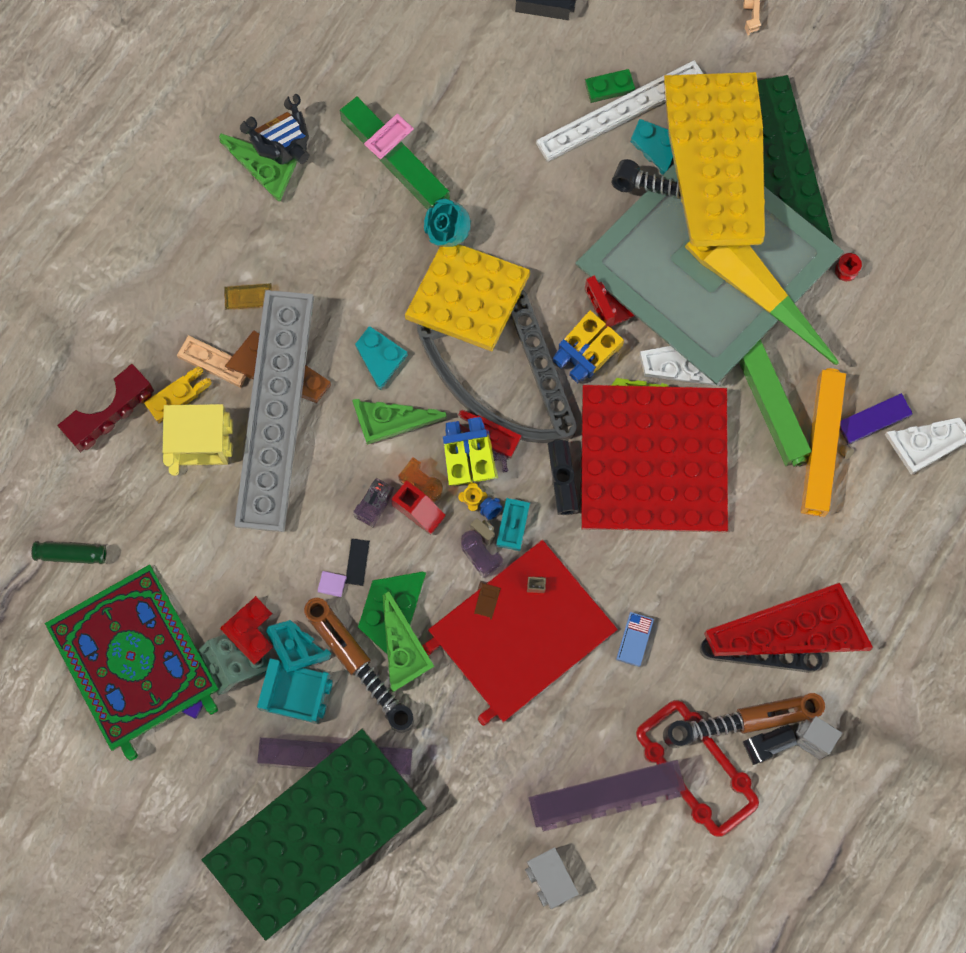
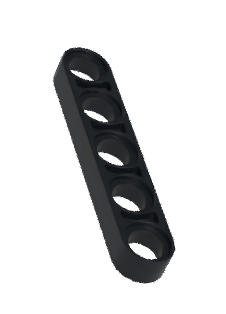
M706 638L700 645L702 656L714 661L806 673L815 672L821 667L823 662L820 653L791 654L792 662L790 664H783L779 660V654H768L765 661L757 660L754 655H742L739 658H735L732 655L714 656L708 654L705 650V644L708 642ZM812 654L816 657L817 664L815 667L810 668L805 665V655Z

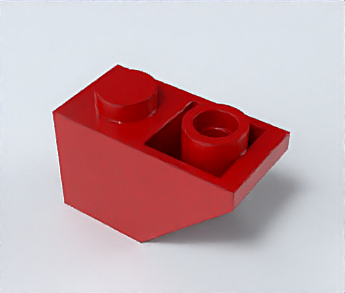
M407 480L391 499L394 508L430 535L446 517L426 494Z

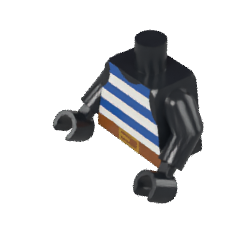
M298 94L293 95L294 104L291 103L289 96L284 101L285 108L291 110L292 114L286 112L256 128L257 121L252 116L241 123V132L250 135L249 140L259 156L272 159L281 165L293 159L300 164L308 160L309 153L306 150L309 135L303 114L297 108L301 103V98Z

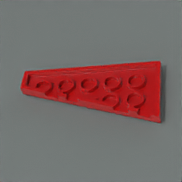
M840 582L705 631V637L714 656L871 651L873 648Z

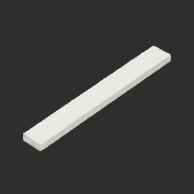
M694 60L666 75L703 74V72ZM664 76L536 140V145L546 161L549 162L665 103Z

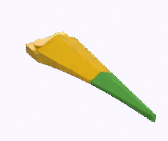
M690 241L685 245V248L700 264L773 315L834 365L839 364L836 357L750 245L695 247L691 245Z

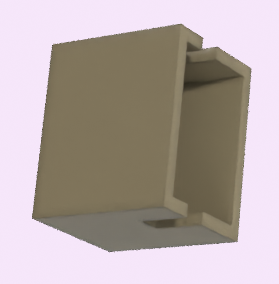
M528 577L527 592L544 593L546 578Z

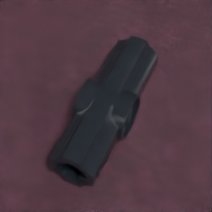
M563 439L554 440L547 445L557 515H572L579 510L569 442ZM560 473H565L569 476V480L561 482L556 476Z

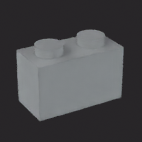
M555 847L527 861L528 868L525 869V872L531 883L536 881L540 889L537 895L543 907L548 905L552 909L579 895Z

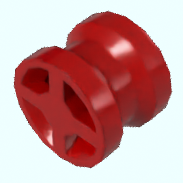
M853 253L842 255L835 267L836 276L845 282L854 280L861 270V259Z

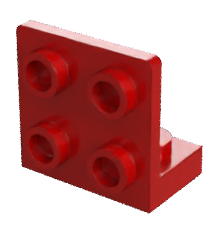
M595 275L586 279L585 291L598 317L606 324L605 329L608 326L612 327L635 317L633 313L606 291L601 281L598 282Z

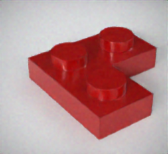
M257 596L250 600L220 628L254 665L274 647L257 629L273 614Z

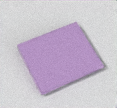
M322 571L318 592L342 597L347 577Z

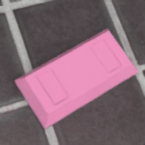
M396 114L368 139L364 145L381 160L414 128L399 114Z

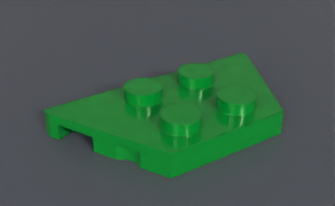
M422 571L372 580L358 629L386 654L387 643L382 595L390 592L411 626L426 572Z

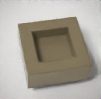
M476 518L470 524V530L473 533L474 531L478 532L482 537L481 540L487 546L495 539L494 528L486 520L481 522Z

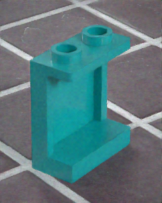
M270 658L257 708L260 711L318 724L319 718L323 719L325 716L327 704H323L325 694L330 695L333 680L330 679L329 672L322 673L305 668L286 672L279 660Z

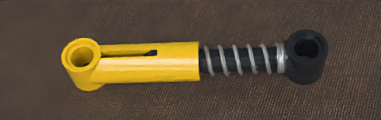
M629 159L619 162L611 181L613 187L620 192L627 193L635 188L640 189L644 187L646 191L652 189L654 193L659 191L662 195L667 193L669 197L675 195L677 199L681 198L678 181L674 182L672 178L666 180L664 176L658 178L656 174L651 176L648 175V172L645 174L644 171L640 170V166L635 161Z

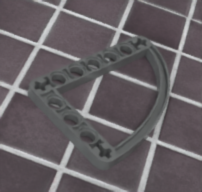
M522 290L519 298H522L520 303L522 309L518 311L516 303L511 312V318L553 429L539 430L519 426L487 410L462 387L436 348L433 340L447 335L431 329L430 334H427L426 331H423L424 326L417 325L419 339L434 370L453 396L470 413L475 416H482L522 435L521 440L526 442L549 443L554 440H568L575 435L576 421L529 298L524 290ZM526 315L531 318L532 322L528 326H522L519 324L518 319ZM529 337H536L539 339L540 344L532 348L527 345L526 340ZM538 358H544L548 365L544 369H539L534 365V361ZM551 379L556 383V387L553 390H546L542 386L543 381ZM553 401H561L564 404V409L560 412L553 411L550 406ZM563 416L565 424L567 426L571 425L569 433H566L565 430H560L562 427L560 418Z

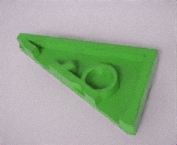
M221 133L219 136L220 143L277 201H281L297 164L296 160L293 159L281 165L272 159L259 156L251 143Z
M360 399L352 400L367 445L447 419L445 412L435 409L422 410L415 409L413 406L387 405L383 402L370 403L360 401Z
M387 592L382 596L390 689L394 692L433 668L434 665L390 592Z

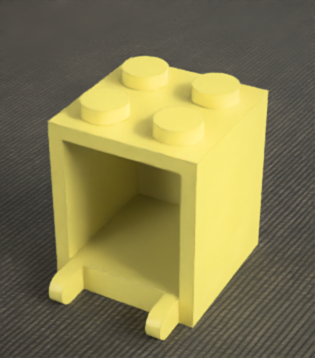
M223 404L164 405L163 463L166 467H169V473L172 476L178 475L179 465H228L229 457L233 456V445L229 439V434H233V420L230 419V413L226 412Z

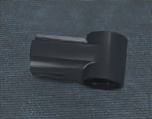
M786 725L769 733L753 736L744 740L743 744L752 765L772 758L776 753L797 745L793 730L789 725Z

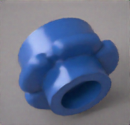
M490 497L485 499L481 503L480 514L488 520L497 517L503 509L499 503V498L492 499Z

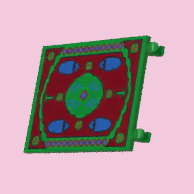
M150 564L45 623L110 750L114 751L121 747L129 761H133L138 757L135 748L130 742L131 740L199 701H202L210 715L218 711V707L211 694L219 689Z

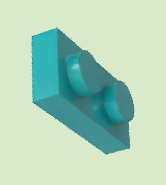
M506 498L496 547L516 551L521 550L530 507L529 502Z

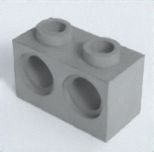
M815 716L810 720L806 719L804 723L801 722L794 734L797 736V746L820 760L831 753L842 732Z

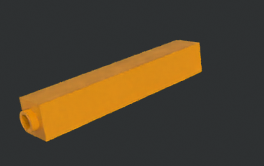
M834 368L822 370L817 380L809 443L812 452L807 458L801 505L802 514L825 517L830 510L846 373H841L838 369Z

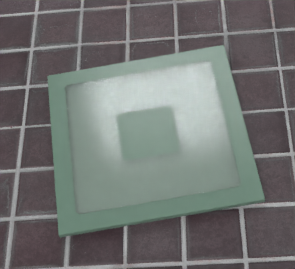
M675 164L662 175L664 179L669 180L672 178V181H678ZM764 187V242L759 245L750 246L795 304L838 260L844 251ZM649 189L575 265L589 277L595 275L597 281L603 283L610 295L717 385L779 320L699 263L685 248L690 238L681 198L677 199L675 195L669 197L667 193L662 195L659 191L654 193L652 189Z

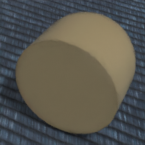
M842 445L839 452L844 458L849 459L853 455L854 449L848 445Z

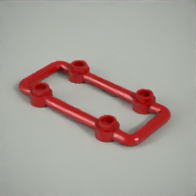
M673 700L637 728L636 737L644 747L645 759L650 763L658 765L692 809V820L697 824H703L713 836L722 837L757 810L759 799L751 789L750 777L746 773L737 771L712 738L708 736L703 737L701 740L731 778L730 786L732 790L736 793H743L749 801L746 806L718 827L711 819V808L707 804L697 801L666 761L663 746L657 742H652L646 735L649 730L675 710H678L682 715L683 721H695L697 723L703 719L699 713L691 712L682 701Z

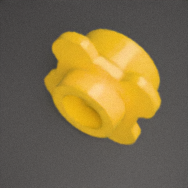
M469 483L464 492L459 493L458 499L460 502H464L470 511H476L478 505L487 499V493L482 492L476 483Z

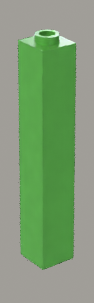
M760 339L739 361V364L785 467L791 464L796 467L807 462V458L812 451Z

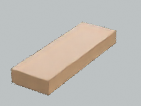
M189 335L177 354L179 359L196 367H201L204 371L240 388L247 378L242 373L232 372L225 368V365L232 357L231 355Z

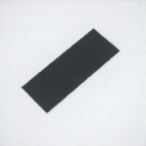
M351 539L345 584L363 586L370 541Z

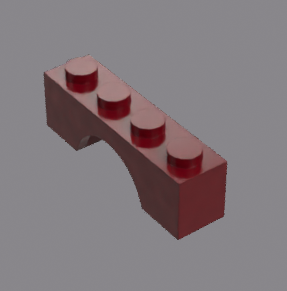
M130 364L113 378L116 393L112 403L105 410L94 414H86L75 410L57 425L80 453L94 446L96 439L102 434L105 435L112 431L115 423L121 418L125 419L130 416L134 410L133 408L139 403H143L151 398L154 392L151 383L133 364Z

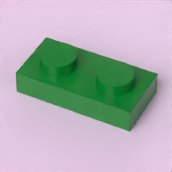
M629 69L585 79V86L591 103L624 96L635 90Z

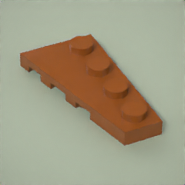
M253 330L227 362L225 368L232 372L242 373L254 380L260 334ZM305 365L301 398L317 403L331 386V382Z

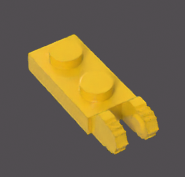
M196 367L189 371L185 377H180L143 402L158 424L163 421L164 405H187L211 385L212 382L209 378L201 380L193 388L189 384L203 374L201 367Z

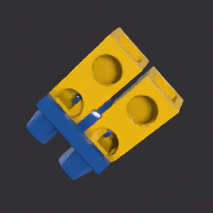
M591 310L566 338L559 343V349L553 357V362L561 369L569 361L575 365L570 371L569 376L576 383H580L586 377L590 379L614 353H617L623 347L624 339L609 326L605 329L606 324Z

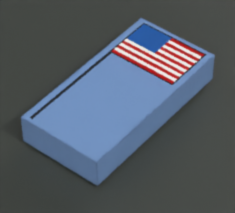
M632 612L629 613L617 654V661L637 667L641 666L654 619Z

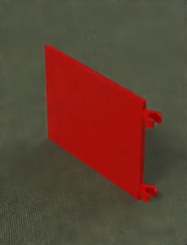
M543 540L486 583L501 588L492 619L487 616L474 614L480 593L479 589L429 628L428 631L434 638L422 645L428 656L441 646L490 706L478 717V721L483 726L489 723L496 715L504 723L618 630ZM528 577L546 578L545 592H527Z

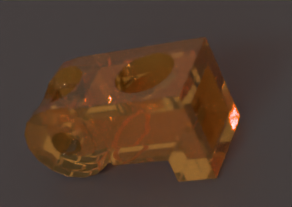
M412 457L399 474V482L404 484L407 480L426 494L433 502L438 501L443 491L441 481L435 477H429L419 470L421 462Z

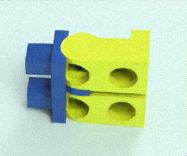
M481 417L468 419L470 432L461 433L459 421L446 423V436H443L448 481L451 486L498 478L489 431L485 429Z

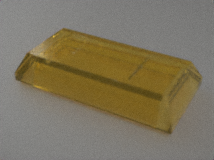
M271 283L224 287L225 310L263 307L265 290L272 291Z

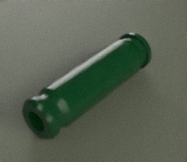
M35 541L31 550V556L34 561L104 564L107 554L106 546L104 545L97 546L95 544L40 543Z

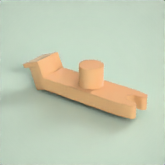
M744 0L743 9H752V19L746 21L745 24L746 33L750 35L751 32L760 30V0Z

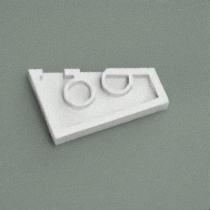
M671 346L640 351V359L645 377L720 386L721 382L717 385L713 383Z
M961 418L935 422L931 425L915 426L900 431L886 432L885 436L912 475L966 443V425Z

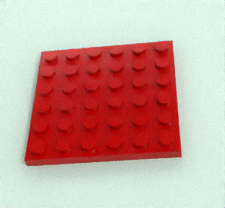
M583 385L581 530L728 532L727 388Z

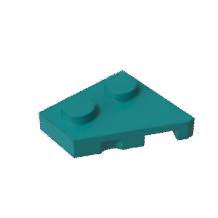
M639 119L630 142L637 150L642 151L644 157L649 162L652 161L663 175L669 169L673 160L668 129Z
M371 326L366 329L355 343L379 390L384 387L408 356L407 351Z
M291 620L268 626L266 630L286 672L329 660L332 655L328 649L323 651L313 643L314 638L302 632L300 627Z

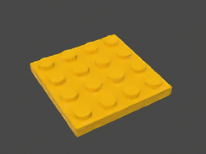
M460 244L453 247L440 246L405 313V319L492 352L530 276V270Z

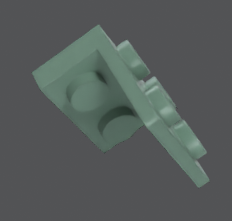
M225 634L208 640L198 650L219 689L217 691L218 695L227 693L238 682L265 673L269 664L264 655L254 665Z

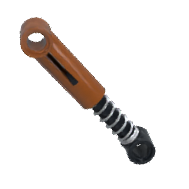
M322 598L310 599L304 608L308 621L350 675L359 677L361 684H365L366 691H370L372 693L371 697L376 698L377 704L383 707L382 711L385 713V718L389 721L391 728L398 733L409 731L414 724V716L411 709L405 706L403 702L395 699V695L392 696L389 692L390 688H386L384 685L385 681L381 682L378 678L379 674L376 675L373 671L374 668L368 665L371 659L328 606L327 602ZM315 607L324 608V613L320 617H313L311 612ZM327 622L335 630V632L338 634L341 640L337 641V639L325 625ZM399 713H404L408 716V721L404 725H397L394 722L395 716Z
M809 693L807 695L739 708L731 716L726 714L725 717L717 716L716 719L710 717L707 721L701 719L697 723L695 721H675L664 729L663 740L671 748H680L686 744L693 743L698 738L701 740L706 736L711 738V735L717 734L719 736L720 733L728 734L729 731L736 733L740 729L741 733L745 734L802 722L806 719L810 720L815 716H821L825 710V702L820 695ZM806 701H810L813 704V713L806 710ZM794 708L795 711L792 713L777 716L775 715V712ZM674 728L682 731L683 738L681 741L673 737L672 732Z

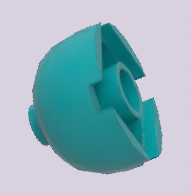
M440 199L436 201L438 204L428 209L424 219V231L431 239L429 241L437 246H457L469 235L471 229L469 213L463 205L455 201Z

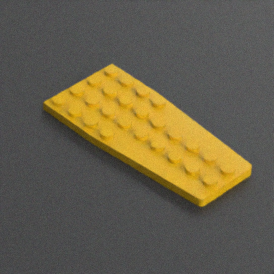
M756 72L664 75L668 133L691 245L699 247L762 244L765 237L763 123Z

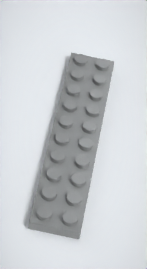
M265 290L235 518L236 528L275 532L285 531L314 302L313 294Z

